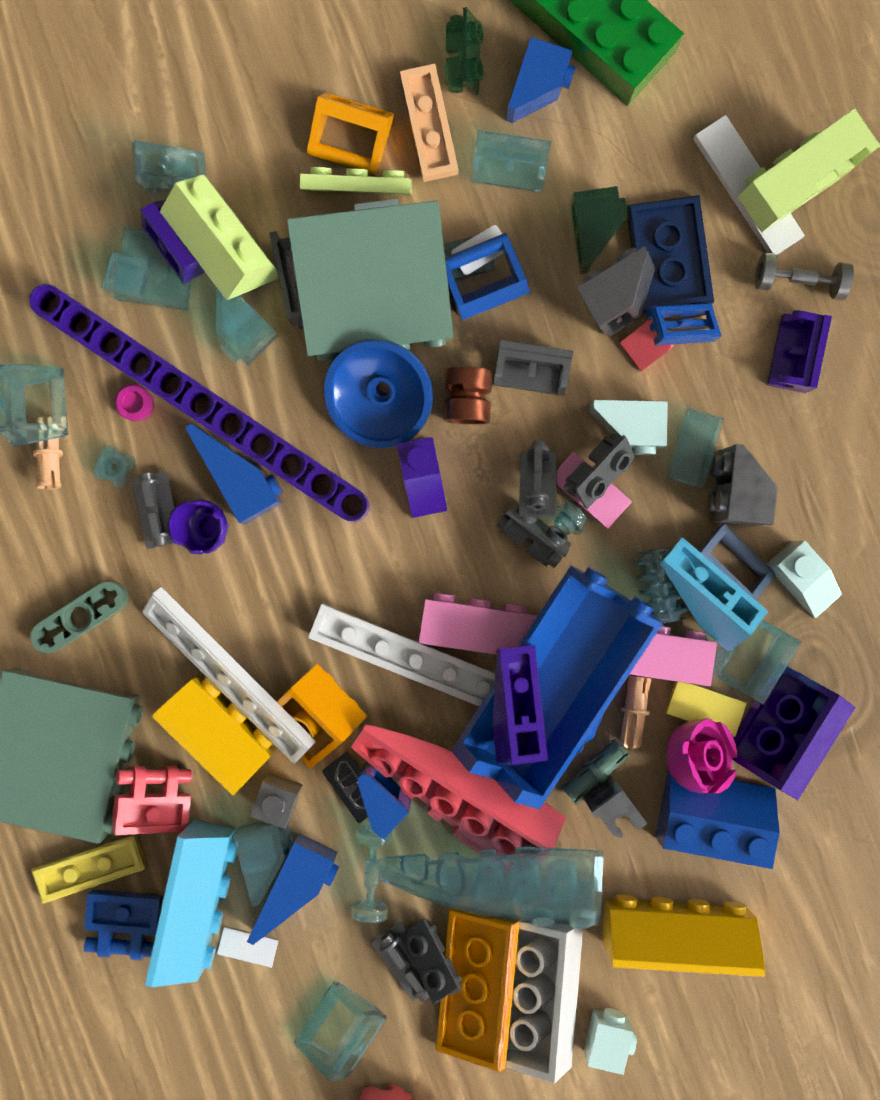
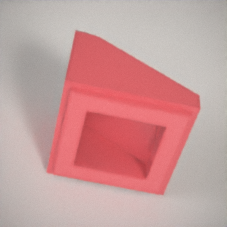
M653 319L646 321L619 343L640 372L674 347V345L655 346L653 339L657 336V333L651 332L649 326L653 323Z

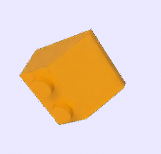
M318 663L277 701L316 740L300 758L310 769L343 743L367 717L359 708L357 702L350 698L337 685L333 677L325 672Z

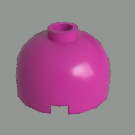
M695 719L680 725L673 731L666 746V764L670 775L676 783L691 792L721 793L729 788L735 778L736 770H731L732 758H738L737 748L733 735L726 725L721 722H714L712 719Z

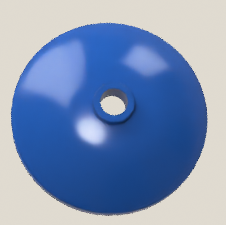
M370 339L349 346L334 359L325 378L324 398L332 420L350 439L368 447L391 448L411 440L425 425L432 408L433 390L425 367L412 352L391 341ZM379 383L387 384L390 391L388 393L382 392L379 388Z

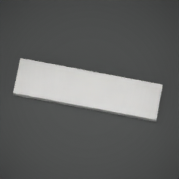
M726 115L694 136V142L767 253L778 255L805 236L791 213L761 233L737 198L748 187L745 180L759 170L760 166Z

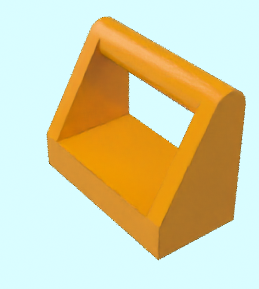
M325 92L317 97L307 154L353 169H366L369 174L376 176L395 113ZM328 116L377 131L372 158L370 159L320 143Z

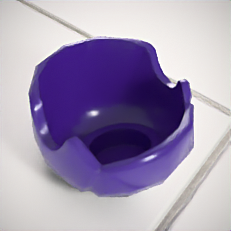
M205 499L180 502L171 511L167 524L172 542L185 547L191 554H208L216 551L225 542L229 527L223 510L215 503Z

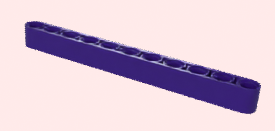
M42 284L31 292L30 306L38 316L340 518L350 522H358L368 515L370 502L363 492L58 288L50 284ZM57 297L58 304L53 311L47 312L48 301L51 298ZM87 317V328L82 332H77V322L81 318ZM112 337H118V347L113 352L107 353V341ZM148 356V368L142 373H137L135 369L136 362L141 357ZM173 376H178V389L173 393H167L165 390L166 381ZM202 396H208L210 400L208 410L202 414H197L195 410L196 401ZM238 416L240 419L239 430L236 433L227 434L224 429L226 420L229 417ZM261 436H268L271 441L270 449L265 454L258 455L254 449L255 441ZM291 456H298L301 460L300 470L294 475H288L284 470L285 460ZM320 476H328L332 482L331 490L325 495H318L314 490V482ZM349 496H358L362 501L361 511L354 516L347 515L343 509L344 501Z

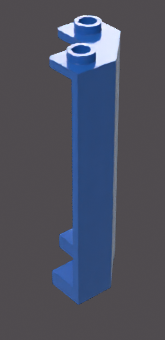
M570 565L518 646L535 645L548 760L517 765L496 763L492 727L495 683L451 750L470 773L496 780L515 803L537 809L541 808L663 625L661 621L651 614L654 609L651 605L636 596L632 600L605 584L607 578L590 567L584 572Z

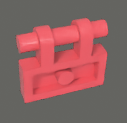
M165 765L163 769H146L145 766H132L130 770H117L116 784H130V794L115 795L111 832L114 835L182 832L188 826L191 796L187 793H177L178 783L191 782V769H178L177 765ZM146 784H162V793L145 794Z

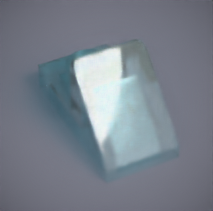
M134 141L132 143L134 180L154 195H157L165 188H173L177 182L203 174L206 176L204 152L141 141Z

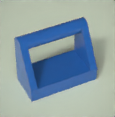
M507 233L445 257L449 294L456 313L462 320L531 293ZM503 250L512 276L461 296L451 271Z
M366 761L357 783L371 828L384 840L409 813L411 799L401 791L400 785L392 777L383 776Z

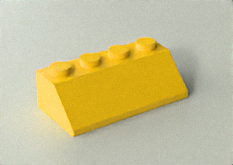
M624 894L616 895L615 899L605 898L602 942L612 967L765 977L766 969L758 919L743 903L726 901L723 906L710 905L709 902L700 899H689L687 903H673L672 899L666 897H652L651 901H639L634 896Z

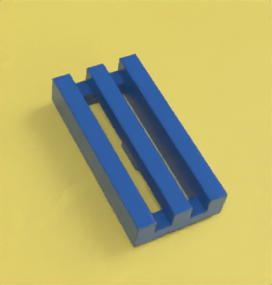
M712 303L652 306L646 311L647 319H653V323L649 325L651 332L657 333V336L653 339L655 346L715 342L722 336ZM706 316L707 318L700 320L683 319L681 321L665 322L663 319L671 317Z

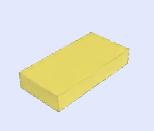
M675 681L664 712L686 721L712 719L714 722H721L726 725L733 737H735L747 703L695 684Z

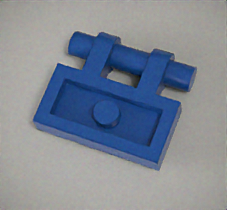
M91 889L87 893L84 930L99 932L98 937H86L84 952L97 953L98 957L107 958L111 957L112 954L129 955L131 960H143L144 957H151L154 942H146L145 935L156 936L163 895ZM113 932L131 934V940L114 939Z

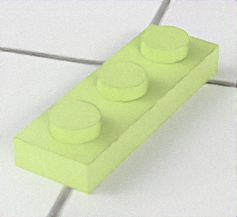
M310 167V174H300V189L304 191L412 195V180L404 178V171L383 170L382 177H368V170L346 169V176L332 175V168Z

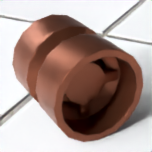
M452 367L446 369L445 391L450 394V397L444 400V422L471 425L490 423L491 402L486 399V395L491 393V370L476 367Z

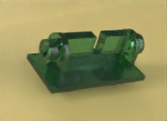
M467 7L463 8V16L453 15L450 17V22L446 24V52L448 54L458 52V56L446 58L445 84L449 86V92L461 93L463 92V87L468 86L478 95L479 81L483 79L484 74L483 64L480 59V44L484 41V30L482 23L476 19Z

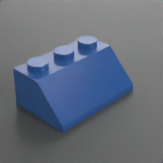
M667 770L655 834L656 840L663 849L773 869L780 833L776 788L733 780L729 788L721 793H696L676 783L669 770Z

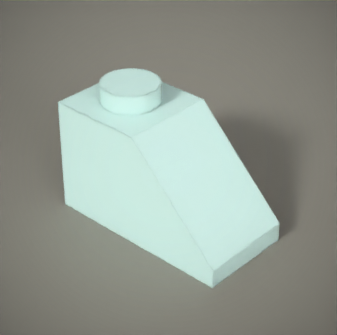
M593 400L589 405V412L611 435L615 434L619 438L623 435L627 437L631 448L634 449V455H656V449L667 446L668 402Z
M791 541L767 563L775 572V577L815 619L842 595L830 567L806 541Z

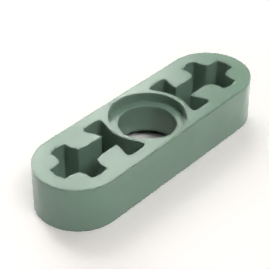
M116 581L98 584L35 625L30 637L33 647L41 653H52L68 646L122 611L129 600L127 589ZM105 590L117 592L118 596L114 598L115 606L111 603L102 605L97 609L92 604L100 602L107 596ZM76 607H83L89 614V621L84 627H77L71 620L72 611ZM63 625L67 630L57 634L53 638L54 643H45L43 640L47 635L45 629L48 631L55 630Z

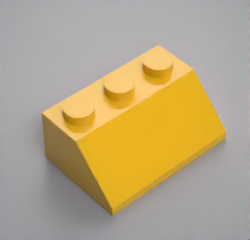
M199 675L190 680L161 706L152 717L233 796L272 756L276 749L271 746L273 743L258 728L255 730L246 721L247 717L233 703L228 704L219 695L221 691L207 677L203 679Z

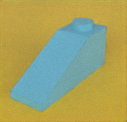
M683 537L660 563L700 628L728 652L750 637L768 612L767 609Z

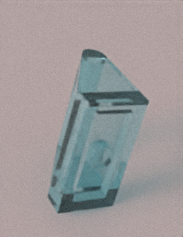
M13 363L0 365V434L13 447L68 436L63 368ZM49 382L52 424L27 423L24 386Z
M762 620L757 627L775 638L746 686L723 673L739 644L729 652L724 647H720L715 655L713 676L764 705L801 641Z
M333 981L295 1039L294 1044L330 1082L345 1079L350 1076L388 1017L364 998L341 983ZM340 1000L356 1018L334 1052L330 1054L312 1042L337 1001Z

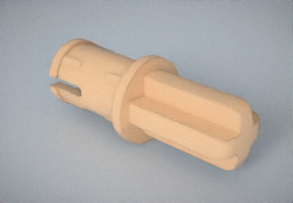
M49 416L38 417L35 421L36 450L32 452L33 457H36L37 460L36 488L44 489V486H46V490L61 488L59 458L63 456V451L59 450L58 421Z
M628 676L625 706L621 707V711L624 712L620 744L623 747L630 749L641 747L645 715L650 713V711H647V701L651 678Z

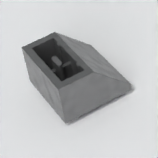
M645 246L639 250L634 247L623 252L616 258L617 263L605 271L603 268L592 271L583 278L584 283L577 287L598 326L608 337L641 319L655 270Z
M735 444L718 450V456L714 455L711 462V477H715L714 492H710L707 499V513H711V522L746 526L774 525L778 486L745 445Z

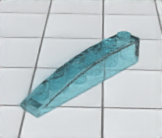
M518 847L515 848V855L496 856L495 849L480 850V857L464 858L459 852H446L438 857V860H430L425 854L379 857L378 865L381 881L412 895L453 909L486 917L532 922V924L539 927H549L553 924H570L573 928L586 929L592 925L598 926L602 899L603 850Z

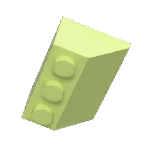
M204 174L175 183L160 213L226 300L279 279L276 267Z

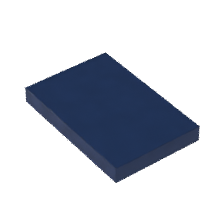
M700 195L628 205L626 213L631 248L635 247L639 250L645 246L655 267L642 315L646 314V311L652 306L713 304L714 295Z

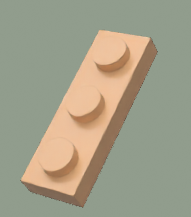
M435 63L400 71V79L423 182L458 175L459 169Z

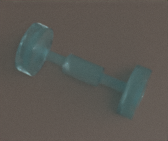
M371 825L360 826L356 828V841L361 844L370 845L369 859L365 860L364 887H367V900L357 901L352 904L351 917L360 922H382L388 918V905L380 901H374V891L379 884L380 860L376 859L377 845L390 844L392 842V832L382 840L372 830Z

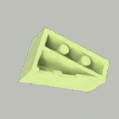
M855 108L821 133L817 130L799 144L800 148L795 152L792 149L784 152L772 162L774 167L766 171L762 167L745 180L748 187L737 198L761 233L843 178L880 147V144Z

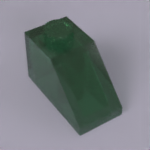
M618 186L573 193L570 209L580 274L589 272L618 233L623 220L627 219L626 201L624 197L619 198Z

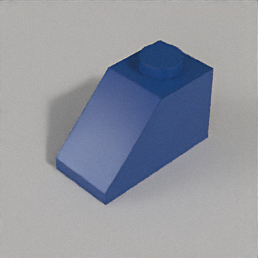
M533 37L530 38L508 105L506 121L514 123L557 101L562 87L569 89L576 68L569 65L573 50Z

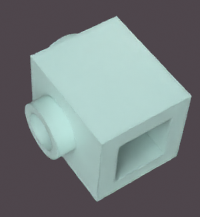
M605 1008L604 1011L593 1009L583 1050L587 1066L624 1075L628 1055H633L636 1049L637 1034L633 1031L629 1018L621 1011L612 1008Z

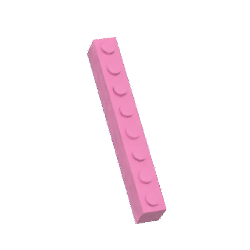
M434 592L433 599H425L419 643L497 655V649L518 647L538 614L526 613L527 606L511 603L505 604V610L491 608V601L470 598L469 604L454 602L455 595ZM661 626L630 673V675L711 686L717 642L707 640V633L685 630L684 636L670 634L671 627Z

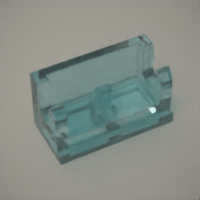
M478 130L471 182L542 193L551 141Z

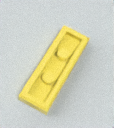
M133 834L35 866L31 869L41 902L44 904L145 870L148 865L138 835Z

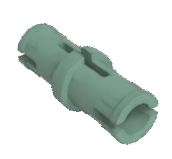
M613 739L592 760L587 759L583 763L585 766L561 788L578 805L600 783L604 785L612 771L628 759L630 755Z

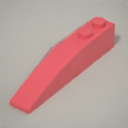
M367 724L352 744L351 748L383 776H394L399 781L401 791L410 799L418 797L429 807L427 814L438 822L443 819L453 827L452 835L457 840L520 881L553 851L566 816L545 802L540 809L515 803L496 780L470 773L452 751L406 734Z

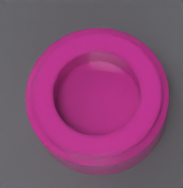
M130 384L121 388L117 393L115 407L123 418L139 422L151 415L154 408V399L147 389L136 384Z

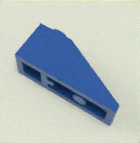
M193 424L185 427L240 524H247L282 504L278 495L283 493V490L273 474L267 476L263 470Z
M298 834L247 940L248 943L254 945L319 894L323 884L331 885L339 868L338 865L334 864L337 851Z

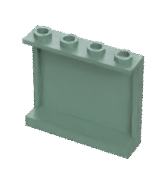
M438 200L287 219L308 356L316 355L317 361L332 360L338 356V352L344 351L357 342L370 339L391 341L409 350L410 343L424 342L425 347H438L446 345V339L454 338Z
M19 668L2 670L0 678V822L99 844L110 834H113L111 827L114 798L117 794H124L126 784H116L117 770H124L126 762L129 763L134 753L135 741H131L133 728L138 727L142 718L143 706L139 705L141 695L125 696L30 675V671Z

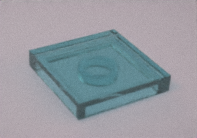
M124 227L114 299L122 302L188 311L192 280L182 284L145 230Z

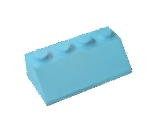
M194 819L177 837L145 986L158 987L195 982L199 980L204 969L210 970L216 947L210 946L213 933L218 934L223 918V912L218 911L220 898H226L231 882V876L226 875L228 862H234L239 841L233 840L236 828Z

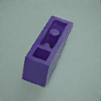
M535 645L497 649L492 722L496 763L517 765L548 760Z

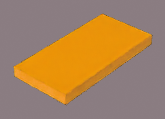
M456 904L449 907L444 957L450 958L458 976L462 977L463 980L460 984L463 989L440 1000L435 1051L497 1072H501L506 1068L520 921Z

